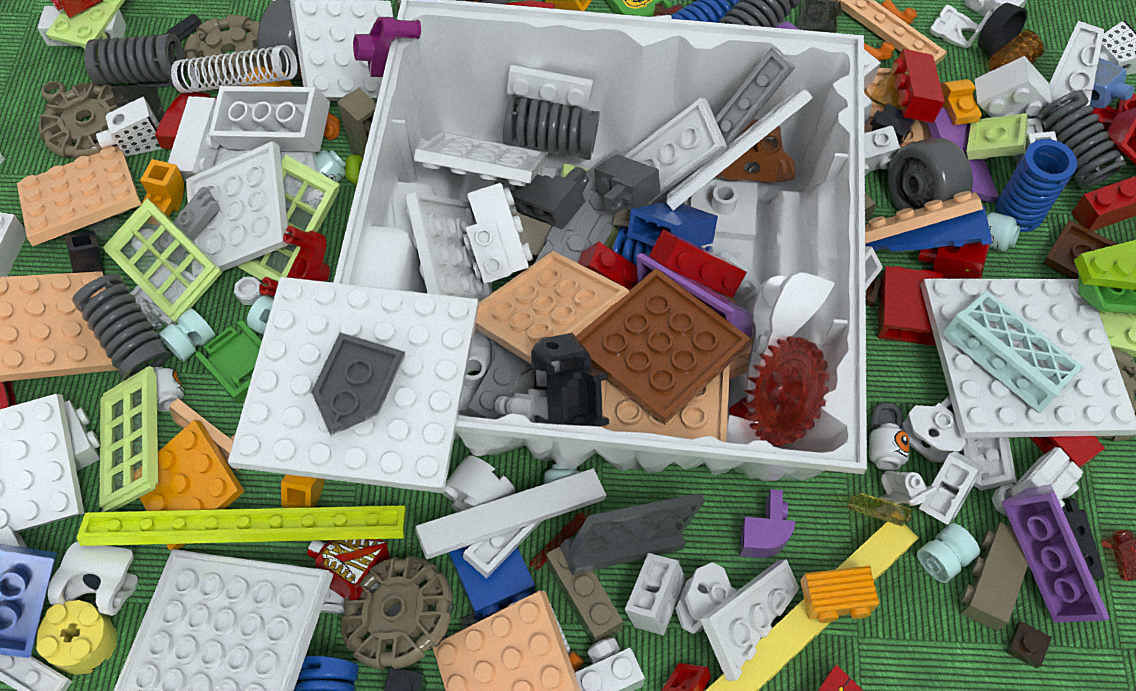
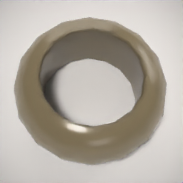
M50 81L42 87L41 94L45 100L50 101L61 91L65 93L66 88L59 81ZM53 89H59L54 94H48Z

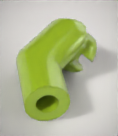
M350 155L345 160V177L357 186L362 166L360 163H362L363 159L360 155Z

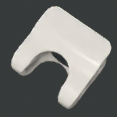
M79 542L73 543L67 550L59 569L49 583L48 599L50 604H61L64 606L65 602L74 601L83 594L96 593L98 612L107 615L117 614L125 600L133 594L139 583L136 575L127 573L134 558L133 552L129 549L108 545L80 546Z

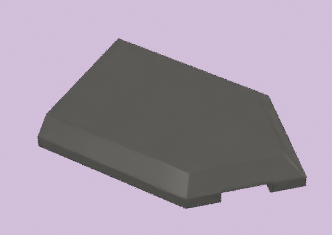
M339 333L311 391L330 436L379 415L404 359V351Z

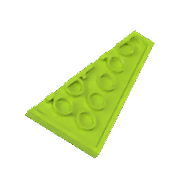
M1136 240L1082 253L1074 260L1083 284L1136 290Z

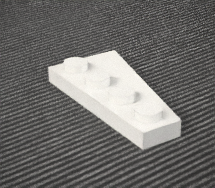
M1081 21L1077 22L1049 83L1052 102L1073 91L1083 90L1089 100L1087 105H1090L1105 29Z
M787 559L776 561L700 618L727 681H736L742 673L740 668L745 661L752 659L757 651L755 646L761 637H767L772 629L771 623L774 618L782 615L799 590Z

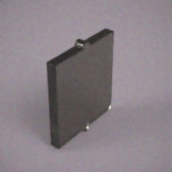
M136 85L112 86V93L117 108L144 97L158 122L162 120L165 112L156 87Z

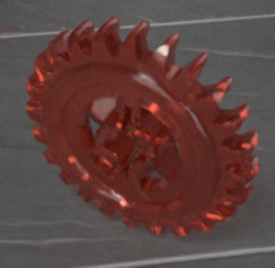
M787 336L786 340L777 339L780 347L768 345L772 356L760 354L766 365L764 367L756 364L753 365L759 371L760 376L747 377L748 380L756 384V388L744 390L745 393L754 396V400L744 402L743 404L755 410L752 413L745 414V417L756 421L749 424V427L757 430L755 432L757 437L766 440L770 444L782 446L786 443H794L797 438H803L806 435V429L812 430L814 427V418L819 419L822 413L819 409L820 407H825L827 402L824 399V395L829 393L830 388L825 386L830 380V374L825 372L828 369V363L823 360L824 354L822 350H819L814 342L808 341L803 337Z

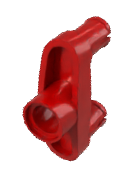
M288 226L286 231L292 233V235L284 233L283 241L301 248L287 278L327 282L330 269L328 264L323 262L327 245L325 236L315 231L306 232L294 226ZM264 277L262 282L268 284V286L260 284L259 292L262 295L275 297L279 281Z

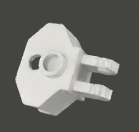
M529 389L528 394L515 393V397L500 396L497 397L494 403L497 413L505 416L511 413L525 415L531 422H534L535 415L548 420L547 393Z
M950 395L935 407L915 405L907 415L908 418L902 424V430L909 435V445L931 462L944 463L950 453L954 451L960 453L966 445L965 438L960 436L955 414L948 410L952 406ZM924 440V441H925L926 443H928L931 447H929V448L924 447V446L922 445L921 441Z
M713 562L696 569L692 578L685 582L675 609L681 627L688 632L695 634L704 630L700 618L737 591L731 587L723 567Z

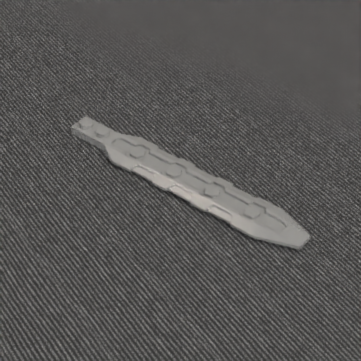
M614 150L586 171L590 180L582 193L586 202L564 229L552 226L546 237L547 242L535 263L551 251H555L577 263L584 250L598 241L605 244L614 227L613 220L615 214L605 211L604 195L597 193L594 168L616 154L624 156L623 153ZM492 340V364L465 411L477 418L497 419L499 413L495 410L494 404L497 397H509L518 378L533 369L531 364Z

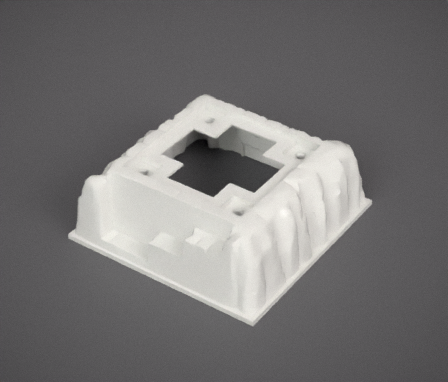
M401 0L397 20H420L421 36L420 39L402 38L391 41L333 283L427 293L425 280L420 274L421 262L418 250L413 243L414 232L411 220L406 213L407 202L405 195L420 192L470 202L467 193L498 183H502L504 188L509 187L512 195L520 186L508 183L509 179L505 180V178L497 177V180H487L480 178V173L469 171L465 175L451 172L450 167L440 166L439 169L423 167L422 162L414 161L415 149L441 131L503 143L504 119L511 96L507 94L511 65L593 80L588 109L590 114L591 111H600L592 158L591 160H586L579 157H571L569 152L567 155H561L559 151L557 153H550L547 149L545 151L548 152L546 163L538 174L541 176L547 175L552 179L555 175L560 176L564 163L589 170L614 150H618L626 155L699 98L707 99L715 118L771 47L776 48L796 68L754 119H761L801 85H804L813 97L779 125L784 152L791 156L795 164L796 175L792 181L761 183L757 180L739 179V181H730L714 177L684 203L685 205L718 216L714 241L711 244L703 245L702 248L705 249L707 246H712L713 253L716 255L722 250L730 251L733 255L739 252L761 285L773 276L788 277L798 272L815 275L835 283L821 307L795 332L784 346L774 365L771 376V392L774 400L770 406L781 408L783 416L782 426L775 436H771L768 440L752 441L746 445L722 442L712 436L685 439L652 433L616 432L597 426L534 423L525 415L512 413L506 416L499 414L497 419L477 418L465 410L492 364V339L475 329L454 440L461 438L465 446L469 447L471 453L475 456H497L526 446L534 459L545 462L554 460L561 468L566 469L579 466L593 454L597 453L620 471L638 470L643 467L646 473L663 471L666 466L672 463H676L683 469L697 467L705 463L712 475L727 473L733 469L738 473H745L750 479L759 478L762 481H776L780 478L804 481L821 474L825 470L864 474L867 469L864 35L457 0ZM527 98L528 101H529V109H530V103H531V101H532L533 99H532V98ZM538 100L539 108L537 113L536 126L539 118L541 103L543 102L542 100ZM548 102V103H549V111H548V117H547V125H548V121H549V117H550V112H551V106H552L553 102ZM559 104L560 108L558 114L557 127L561 115L562 106H564V104ZM569 106V107H570V111H569L568 126H569V122H570V118H571V114H572V109L574 108V106ZM580 108L578 132L581 125L582 110L585 108ZM766 137V138H764V139H767V140H768V139H772V138H774V137ZM516 203L510 206L512 211L522 214ZM756 296L742 306L737 301L736 303L739 307L745 308L751 313ZM535 369L518 378L509 397H515V393L528 394L529 389H534ZM476 370L480 372L475 376L468 375L470 371ZM747 373L729 380L728 415H730L729 408L740 401V399L746 397ZM534 389L547 393V390L544 389Z

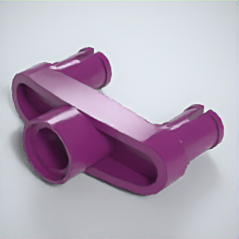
M378 17L369 34L354 35L353 53L355 60L368 62L370 77H383L391 41L402 38L420 39V20H395L394 17Z

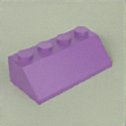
M640 253L637 256L638 283L657 268L747 336L752 337L754 315L745 308L739 307L703 284L664 267L649 255Z
M1052 485L1027 488L1002 501L1053 622L1106 621L1110 617Z

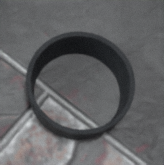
M1004 3L999 6L981 30L978 38L979 49L992 59H998L1004 55L1022 32L1027 20V10L1011 3Z

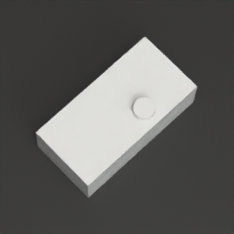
M220 86L208 136L225 149L253 150L273 141L280 145V151L320 152L330 101L316 87Z

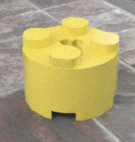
M80 600L67 601L64 603V606L55 604L50 607L37 631V651L57 668L75 675L93 672V668L99 666L105 659L109 660L117 645V630L113 626L111 619L105 614L99 613L98 609L91 603Z

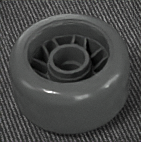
M274 0L265 9L259 23L257 36L258 50L281 45L291 48L297 60V73L293 79L302 80L299 73L300 61L290 0ZM280 50L281 71L286 73V59ZM267 53L266 60L268 70L270 71L272 69L271 58ZM286 53V55H287V57H288V62H289V69H288V73H287V77H288L289 74H290V70H291V64H290L289 56H288V54ZM259 54L260 59L264 65V58L261 54Z
M937 137L909 143L900 148L890 162L888 188L891 199L899 211L906 208L920 209L925 207L927 202L940 199L944 202L953 199V196L963 191L972 192L973 176L970 163L961 148L950 140Z

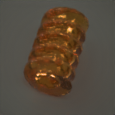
M1025 29L990 57L988 62L989 70L991 72L1023 56L1032 64L1044 54V44L1035 32Z

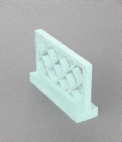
M985 291L964 311L961 310L956 314L942 333L1039 413L1083 368L1081 364L988 291ZM983 303L991 307L995 313L985 312ZM988 321L998 322L999 329L990 328ZM1007 324H1012L1019 332L1009 331ZM1012 340L1022 341L1024 349L1015 348ZM1031 343L1039 345L1043 352L1033 350ZM1037 359L1045 360L1048 368L1039 367ZM1056 362L1063 364L1070 372L1058 370Z

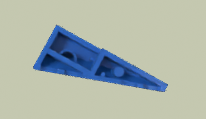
M982 205V210L866 243L865 246H871L873 250L889 249L890 251L931 249L950 245L959 247L975 242H982L983 245L992 244V238L985 206Z

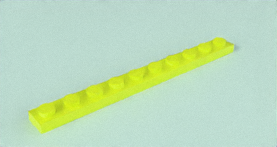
M405 505L88 512L84 515L77 540L80 546L403 539L406 509Z

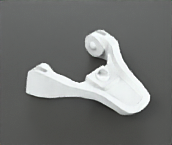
M798 272L788 277L773 276L767 279L759 288L751 314L754 315V334L746 381V400L750 412L756 413L763 410L773 402L771 376L776 361L784 346L795 332L824 303L835 285L834 282L808 273Z

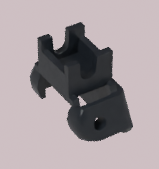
M573 333L542 338L531 350V366L535 370L546 372L548 420L535 415L534 423L597 427L609 425V418L602 415L601 381L608 380V375L606 372L591 367V356ZM560 361L559 372H555V366L551 362Z

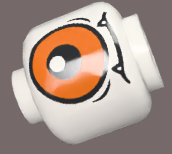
M154 367V373L157 374V410L161 412L170 411L169 405L177 398L182 400L184 388L176 371L170 368Z
M892 423L882 424L880 428L870 433L869 458L876 464V467L882 470L893 471L900 469L901 465H904L909 460L910 439L908 433Z

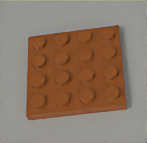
M657 268L634 286L626 296L612 305L576 336L589 352L591 366L606 372L608 379L664 425L750 345L751 341L749 336Z

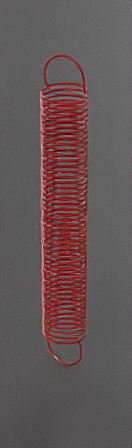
M578 513L569 522L570 526L575 528V532H571L565 526L556 535V538L558 537L563 541L567 540L579 530L578 528L585 522L586 518L581 513ZM576 517L578 518V521H583L579 526L577 525L578 523L576 521H573ZM563 530L569 535L566 539L559 535ZM552 539V540L545 546V549H546L547 547H549L548 545H549L551 542H552L557 548L561 546V543L558 545V544L554 541L555 539ZM544 550L540 551L534 558V560L537 558L541 562L539 565L535 564L534 567H536L537 569H540L545 564L544 562L546 561V559H543L541 561L537 557L540 553L542 554ZM534 560L529 562L531 566L533 565Z

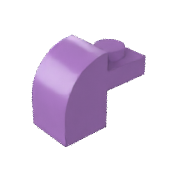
M770 489L766 499V518L744 517L740 534V557L769 558L781 552L787 545L794 531L795 521L787 520L788 502L783 501V490Z

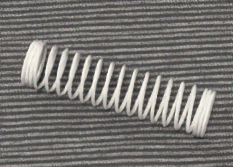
M286 45L274 48L269 47L267 49L262 48L260 50L255 49L253 51L248 50L246 52L241 51L239 53L234 52L232 54L227 53L225 55L220 54L218 56L182 59L175 61L172 65L171 79L176 89L185 94L219 89L223 85L246 86L286 81L295 77L297 73V60L292 49ZM280 50L283 52L286 59L285 75L281 71L282 63L279 56ZM267 53L271 58L272 75L268 70L266 60ZM286 53H287L288 56H289L290 64H291V70H290V74H289L288 77H286V76H287L288 69H289V62H288V57H287ZM259 54L264 58L265 76L261 71ZM246 55L249 58L250 68L252 70L251 78L247 73V66L245 62ZM252 55L257 59L258 77L254 72ZM239 56L242 59L243 69L245 71L244 79L240 74V66L238 63ZM232 57L236 61V70L238 72L237 80L233 75V66L231 63ZM225 58L229 62L228 65L229 71L231 73V80L227 78V70L224 64ZM218 59L222 62L224 81L220 78V70L217 64ZM211 60L215 63V72L218 77L217 83L213 79ZM204 61L208 63V72L211 78L210 84L207 81V73L203 65ZM198 62L201 63V72L205 80L204 84L200 82V72L197 67ZM180 63H182L181 76L185 85L189 88L188 90L180 85L177 77V68ZM184 64L188 67L191 86L186 83L183 75Z

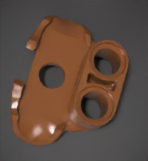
M753 119L743 132H745L748 128L755 124L759 119ZM780 126L776 127L715 177L730 181H739V179L757 180L761 183L792 181L796 175L793 159L784 152ZM766 137H774V138L768 139V140H767V139H764V138H766ZM753 161L760 165V168L755 172H747L744 169L745 164Z

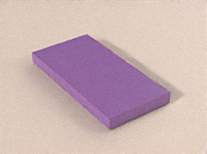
M942 108L934 123L927 122L932 138L939 137L952 141L961 148L967 157L966 151L970 123L953 125L947 109ZM968 160L973 176L971 193L976 192L981 201L993 203L999 198L985 160Z

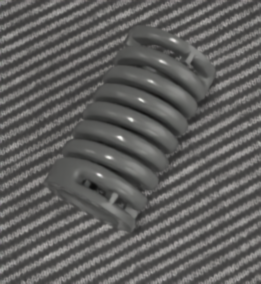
M739 0L718 23L776 28L778 23H781L784 17L790 14L791 9L796 8L800 4L801 0Z
M173 33L159 34L158 36H131L130 38L115 37L111 40L108 38L91 39L87 42L84 52L88 75L96 85L100 86L104 84L119 85L123 83L172 81L171 68L176 61V57L178 60H185L182 44ZM172 44L174 45L177 54H175ZM97 48H98V58H99V62L97 61V56H96V50H97ZM180 63L179 66H178V68H177V77H178V80H181V79H182V76H181V65H182V63ZM185 64L183 66V75L185 72Z
M1076 90L1053 101L1043 108L1037 116L1046 131H1055L1057 141L1067 145L1073 151L1077 160L1076 171L1073 173L1074 180L1080 190H1084L1115 175L1124 169L1127 164L1122 155L1120 156L1119 150L1106 153L1115 144L1112 140L1106 141L1109 138V134L1106 131L1101 132L1104 129V125L1097 123L1099 117L1097 114H1092L1094 108L1091 105H1087L1089 100L1083 90ZM1112 160H1115V161H1116L1115 163H1113V164H1111V165H1109V166H1107V167H1105V168H1103V169L1100 168V166H1102V165H1104V164H1106V163H1108V162H1110V161H1112ZM1094 169H1097L1096 172L1087 174V173H1089L1090 171H1092V170H1094Z
M510 96L504 119L503 144L517 146L518 143L522 148L528 145L530 149L538 147L540 151L548 149L550 153H557L559 151L561 155H567L569 152L571 157L591 160L597 136L600 111H591L590 114L589 109H583L578 132L579 107L572 109L568 126L570 107L568 105L562 106L557 127L559 104H552L547 125L549 103L543 101L536 126L539 101L533 99L529 109V101L526 97Z
M108 274L89 282L74 294L72 302L77 310L82 313V318L88 322L89 329L94 332V337L99 340L101 348L105 350L107 357L111 359L112 365L118 369V374L122 381H125L148 366H162L170 358L171 353L164 348V342L159 339L158 332L153 330L152 323L147 321V315L141 312V306L135 303V296L129 294V287L123 284L122 276L120 274ZM101 288H106L105 290L98 293L96 296L90 298L94 293H96ZM156 357H159L150 365L145 366L143 368H138V366L145 364Z

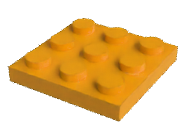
M193 420L158 451V484L156 489L139 498L146 511L223 510L245 491L203 423ZM142 467L134 473V481L142 477ZM166 544L170 551H172V549L179 550L182 546L185 545Z

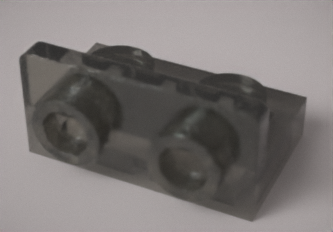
M804 0L797 28L799 30L837 33V19L842 11L840 1Z

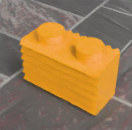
M870 566L805 573L800 581L808 618L811 620L816 618L819 620V623L834 622L839 619L838 616L851 615L852 619L866 618L871 616V612L879 605Z

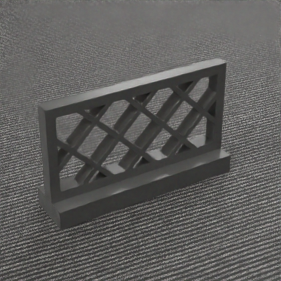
M702 493L589 515L577 536L564 540L560 546L571 574L574 575L644 559L648 553L662 555L682 550L686 544L682 533L705 502Z

